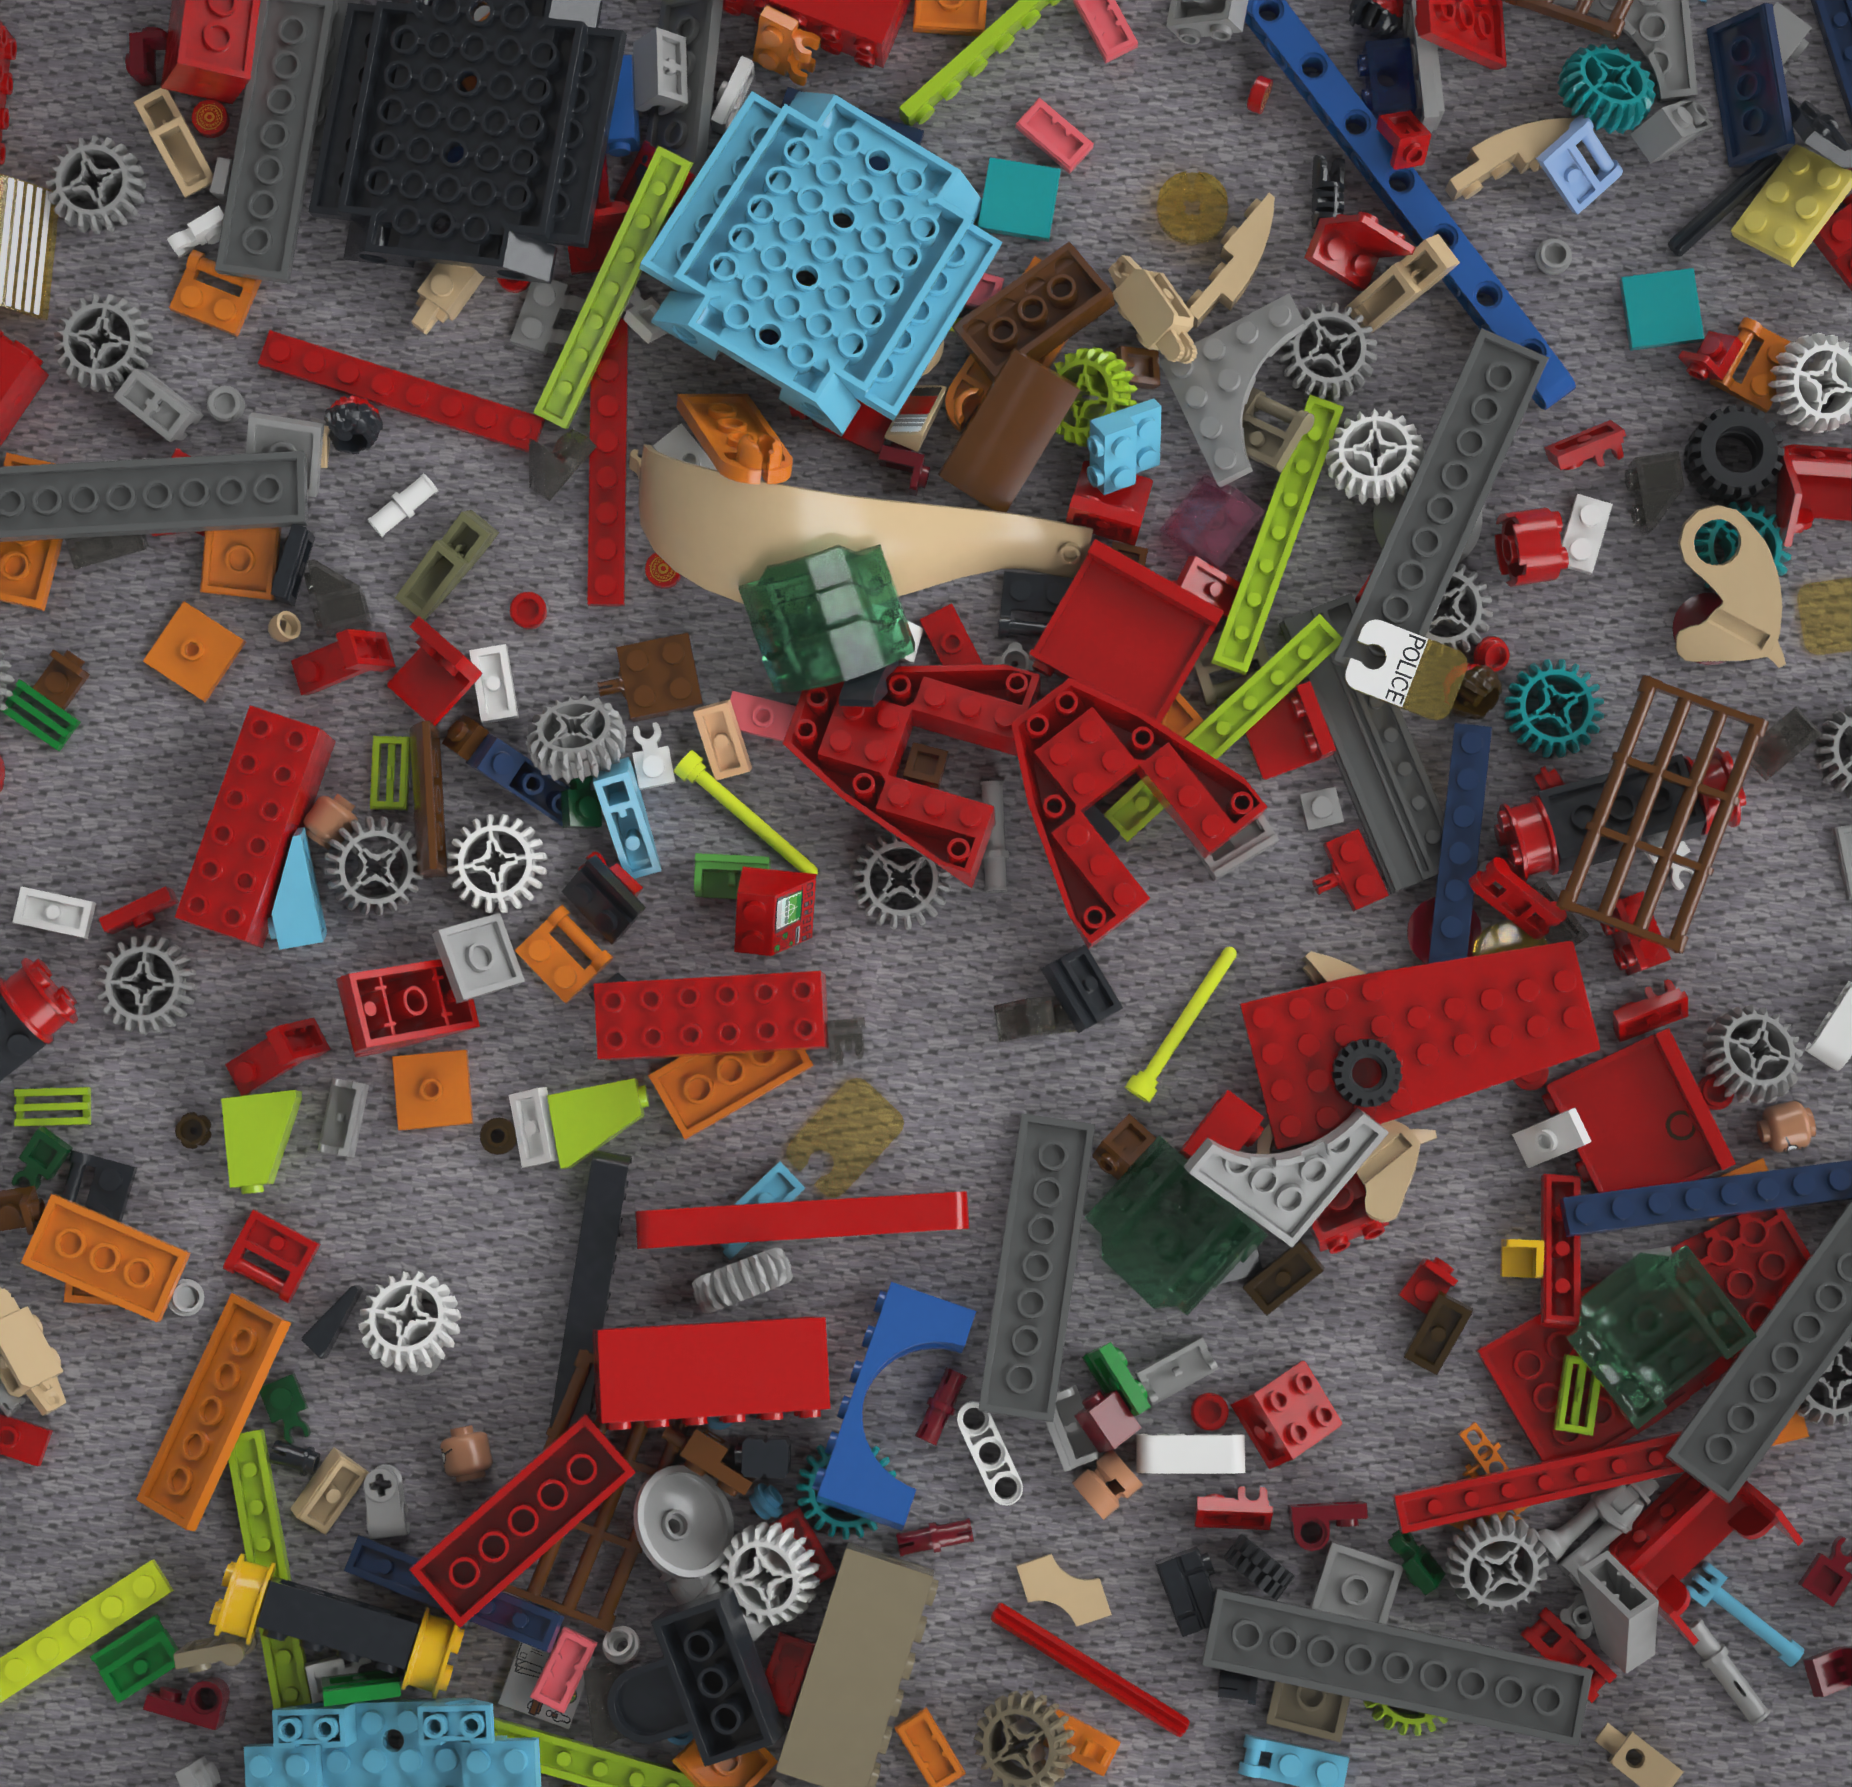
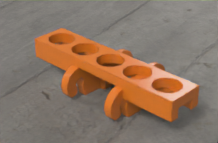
M1473 1422L1465 1430L1458 1433L1477 1462L1473 1466L1470 1464L1465 1466L1467 1470L1462 1473L1464 1477L1468 1475L1470 1477L1479 1476L1476 1470L1480 1467L1489 1474V1466L1494 1461L1500 1462L1503 1470L1509 1469L1497 1452L1501 1447L1500 1443L1496 1442L1492 1445L1476 1422ZM1472 1430H1475L1481 1439L1476 1445H1472L1467 1438L1468 1433ZM1480 1447H1487L1485 1451H1483L1481 1454H1478V1450ZM1529 1506L1513 1509L1512 1511L1515 1515H1518Z

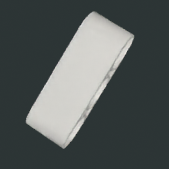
M1850 981L1847 982L1834 1002L1837 1005L1834 1011L1827 1013L1814 1033L1817 1036L1812 1044L1809 1042L1805 1051L1837 1072L1844 1067L1852 1056V982Z
M979 1401L966 1402L960 1407L957 1415L960 1431L993 1500L1000 1505H1012L1022 1495L1023 1485L1021 1478L990 1413L983 1412L985 1420L979 1428L972 1429L964 1424L963 1415L965 1411L970 1408H979ZM988 1442L997 1444L1001 1450L1000 1457L993 1463H986L979 1457V1449ZM1002 1477H1010L1017 1484L1015 1493L1010 1497H1001L995 1491V1484Z
M1136 1434V1472L1152 1474L1245 1473V1434Z

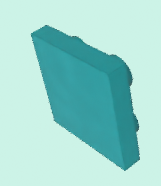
M990 157L978 227L989 233L1049 242L1061 169Z
M1694 268L1621 277L1619 283L1630 351L1702 342L1705 339Z

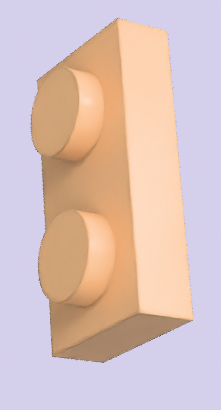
M728 699L696 708L693 714L714 779L721 780L750 772L752 765L731 700Z

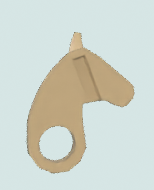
M1712 505L1696 510L1682 525L1678 540L1683 562L1718 594L1722 602L1701 624L1689 626L1678 632L1675 644L1678 655L1685 661L1692 662L1744 661L1768 657L1778 668L1786 665L1784 654L1778 642L1783 607L1781 585L1766 541L1736 509ZM1722 519L1734 526L1738 534L1739 544L1736 553L1730 560L1722 564L1711 565L1698 557L1694 548V539L1697 531L1703 524L1711 520Z
M1395 1120L1380 1124L1389 1133L1356 1171L1366 1190L1365 1209L1366 1214L1371 1219L1383 1223L1397 1218L1416 1170L1420 1145L1436 1139V1130L1409 1129L1404 1124ZM1270 1124L1267 1125L1258 1138L1257 1154H1271L1272 1147L1275 1145Z

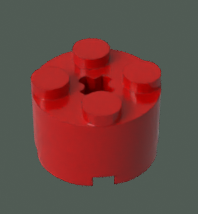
M1543 507L1502 513L1498 516L1496 525L1502 524V532L1495 535V549L1501 575L1509 574L1511 579L1506 582L1508 586L1513 587L1553 581L1558 578L1562 569L1568 568V552L1561 544L1560 533L1563 523L1559 511L1551 512L1548 508Z

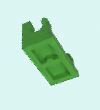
M695 853V897L737 899L742 867L771 869L770 857Z

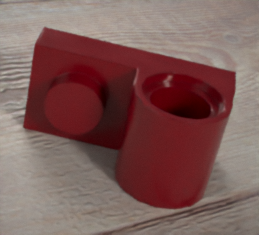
M1364 1501L1288 1505L1292 1538L1300 1547L1308 1551L1320 1550L1327 1544L1330 1536L1329 1521L1336 1520L1337 1527L1359 1526L1358 1519H1368L1367 1503ZM1313 1521L1319 1525V1535L1314 1541H1304L1300 1534L1301 1528L1306 1522Z
M208 1677L192 1686L186 1699L181 1698L182 1691L170 1687H160V1691L155 1690L146 1696L143 1710L217 1730L223 1726L230 1691L224 1680L218 1677ZM203 1687H209L216 1693L217 1701L215 1706H208L202 1701L201 1691Z

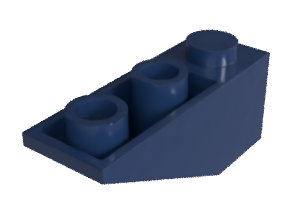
M488 733L470 759L465 763L563 827L561 791L568 790L570 787L559 779L554 781L549 774L542 775L538 767H534L530 759L499 738Z

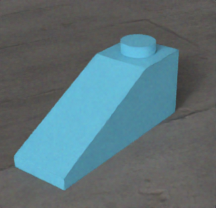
M630 757L620 759V763L612 764L610 772L599 771L598 778L593 777V784L621 867L631 877L636 879L661 872L662 869L641 790L639 789Z
M305 827L297 828L292 837L272 910V917L268 918L270 937L272 940L277 939L279 950L321 943L327 935Z

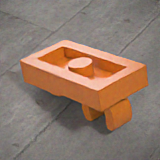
M1058 1709L1056 1714L1059 1718L1065 1715L1069 1716L1068 1722L1063 1725L1065 1730L1075 1731L1074 1736L1067 1740V1742L1076 1746L1075 1752L1067 1756L1074 1762L1104 1777L1121 1742ZM1046 1737L1043 1742V1745L1049 1748L1048 1740Z

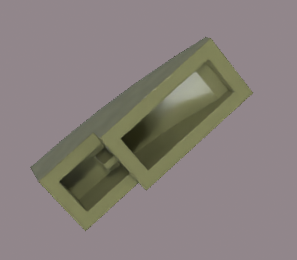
M473 510L462 511L441 540L435 541L395 599L417 617L420 616L425 621L485 553L499 532Z

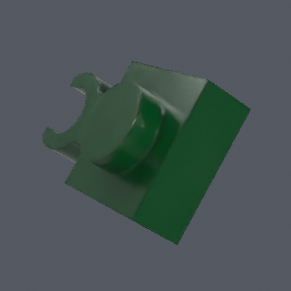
M593 776L585 777L583 783L579 778H573L569 782L570 789L561 791L563 828L591 829L602 827L601 805L596 790H590V782Z
M44 1126L38 1128L19 1156V1159L27 1164L24 1170L14 1175L11 1182L12 1185L19 1184L22 1177H26L30 1181V1186H35L37 1191L41 1185V1176L47 1180L54 1178L73 1147Z
M295 1373L263 1386L259 1393L271 1423L283 1420L285 1440L289 1444L294 1443V1439L291 1436V1430L294 1426L302 1428L305 1438L310 1436L309 1425L300 1418L298 1413L307 1409L308 1405Z
M1397 1530L1392 1534L1393 1537L1388 1539V1543L1403 1558L1402 1567L1405 1569V1574L1410 1583L1415 1587H1419L1426 1596L1438 1587L1446 1573L1423 1544L1420 1546L1416 1544L1411 1532L1402 1534L1400 1530Z

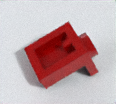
M1411 111L1379 115L1376 129L1394 147L1390 161L1391 167L1394 170L1422 166L1425 163L1432 135L1430 131Z
M1708 331L1696 353L1682 350L1678 358L1687 367L1686 372L1693 378L1705 381L1707 378L1723 381L1743 343L1737 336Z
M1437 1257L1433 1261L1423 1258L1398 1293V1296L1426 1315L1438 1292L1441 1291L1446 1294L1458 1282L1451 1275L1454 1269Z

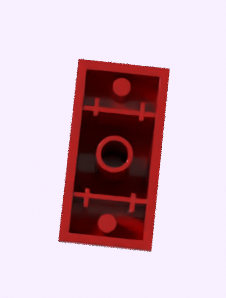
M441 959L349 973L336 979L355 1057L375 1055L480 1027L474 1000L456 1003Z

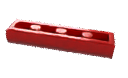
M1541 1175V1240L1544 1241L1543 1278H1541V1326L1573 1328L1581 1325V1235L1566 1237L1559 1202L1564 1197L1581 1195V1176Z

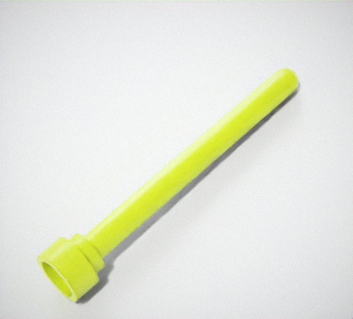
M691 750L676 766L673 772L684 782L687 779L692 784L696 781L801 873L818 874V869L812 862L705 771L707 767L702 763L704 759L694 750Z
M1233 947L1223 949L1144 1072L1139 1071L1137 1075H1132L1125 1085L1126 1090L1144 1102L1150 1103L1157 1092L1155 1087L1158 1084V1081H1156L1157 1077L1235 960L1237 952Z

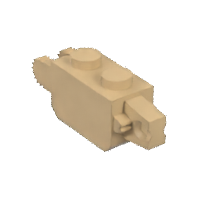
M1120 256L1108 269L1117 287L1113 291V297L1119 305V313L1123 318L1131 322L1138 332L1136 334L1138 341L1149 350H1160L1168 361L1179 362L1180 360L1184 364L1194 361L1197 358L1198 349H1196V345H1193L1194 342L1188 335V332L1193 328L1194 316L1165 274L1144 270L1130 256Z
M437 263L417 290L420 297L416 305L420 309L411 321L413 326L427 335L438 320L442 323L447 319L453 321L485 276L479 274L473 267Z
M0 1287V1379L9 1395L19 1398L27 1394L42 1416L66 1403L57 1378L63 1372L61 1359L57 1351L50 1347L45 1339L43 1326L39 1318L31 1313L28 1306L20 1309L14 1297H11V1293L8 1292L9 1290Z

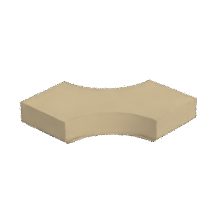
M1052 1553L1016 1565L1028 1603L1033 1601L1054 1603L1062 1607L1071 1616L1076 1627L1112 1615L1100 1578L1079 1579L1067 1574L1058 1566Z

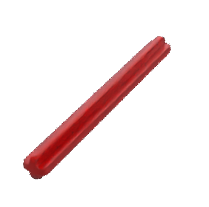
M999 1603L991 1614L992 1622L1175 1736L1182 1737L1190 1724L1187 1717L1004 1603Z

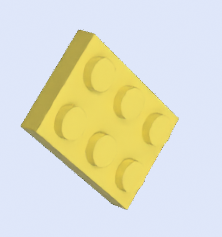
M1797 144L1794 145L1731 229L1732 235L1751 247L1794 267L1851 190L1852 171L1844 169Z

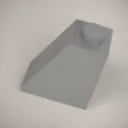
M1605 1551L1578 1569V1576L1600 1649L1627 1674L1655 1655L1659 1600L1609 1551Z

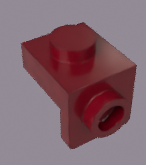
M145 27L142 29V32L129 33V53L125 57L126 69L129 75L142 86L156 85V51L166 50L168 35L161 28Z
M892 442L891 446H881L878 458L879 466L912 473L909 495L917 496L919 487L926 488L930 467L924 466L925 455L912 452V449Z
M1852 1646L1832 1648L1803 1660L1814 1697H1825L1852 1686Z

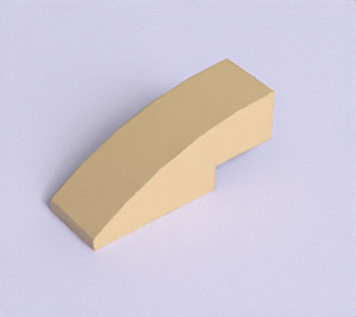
M159 88L134 101L133 103L148 128L149 134L184 197L187 198L211 185L214 173L170 91Z
M1439 234L1434 235L1420 243L1415 248L1413 255H1407L1400 262L1393 264L1346 307L1352 308L1350 316L1353 320L1358 315H1363L1364 320L1359 326L1360 328L1371 326L1372 332H1374L1423 295L1460 262Z

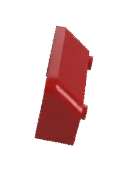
M1797 444L1782 447L1785 448L1784 457L1779 461L1783 465L1780 472H1778L1776 514L1778 518L1776 523L1780 527L1783 545L1791 547L1794 533H1801L1803 530L1811 528L1814 518L1852 521V448Z
M1684 1472L1632 1523L1631 1531L1627 1534L1622 1533L1611 1542L1608 1551L1659 1600L1658 1613L1694 1646L1699 1640L1680 1615L1688 1608L1691 1599L1689 1590L1681 1580L1733 1530L1745 1539L1754 1540L1764 1536L1775 1526L1797 1546L1803 1542V1539L1782 1510L1747 1480L1732 1501L1726 1503L1688 1473Z

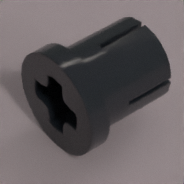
M1220 1669L1218 1697L1248 1700V1704L1256 1705L1258 1677Z

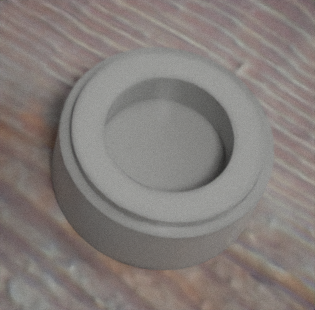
M220 386L214 389L208 396L207 409L216 421L229 424L237 421L243 415L245 401L235 388Z

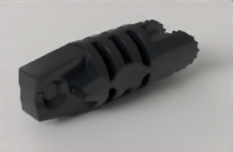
M1315 155L1313 157L1312 229L1316 230L1320 218L1336 217L1337 214H1343L1345 159L1335 158L1333 160L1330 170V181H1327L1328 164L1326 157L1322 155Z

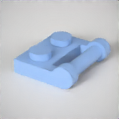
M1584 115L1575 118L1570 123L1569 129L1536 158L1568 208L1577 215L1623 173V169L1618 161L1611 159L1592 130L1594 127L1589 117L1584 118ZM1581 140L1600 168L1596 176L1576 147Z

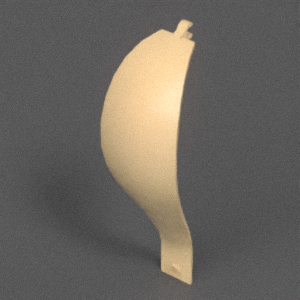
M647 444L643 445L642 458L638 457V450L633 449L630 452L629 468L637 473L639 479L638 505L640 525L653 550L675 572L705 590L742 604L788 613H827L862 607V603L875 604L961 577L999 569H1026L1074 578L1087 557L1093 528L1020 514L844 495L778 483L766 484L762 480H760V485L741 483L724 477L717 470L690 464L656 451L652 445Z

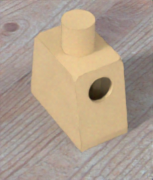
M1607 1723L1594 1740L1612 1754L1607 1761L1640 1787H1673L1683 1774L1680 1768L1632 1731H1629L1625 1736L1611 1724ZM1631 1749L1636 1750L1642 1755L1641 1762L1636 1766L1626 1760V1755Z

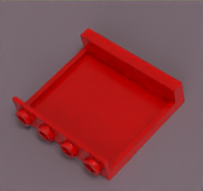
M1095 539L1088 550L1087 557L1034 649H1031L1029 659L1034 662L1032 668L1047 677H1051L1053 673L1065 680L1070 677L1134 707L1162 723L1221 620L1224 611Z
M1669 1028L1654 1033L1544 1085L1547 1093L1542 1095L1541 1098L1551 1116L1556 1113L1558 1115L1572 1108H1576L1591 1142L1575 1149L1580 1161L1574 1163L1583 1183L1590 1181L1596 1193L1699 1180L1718 1170H1725L1736 1164ZM1676 1111H1686L1688 1116L1680 1114L1672 1118L1670 1129L1673 1134L1684 1137L1691 1132L1693 1125L1696 1129L1693 1136L1687 1140H1676L1667 1132V1119Z

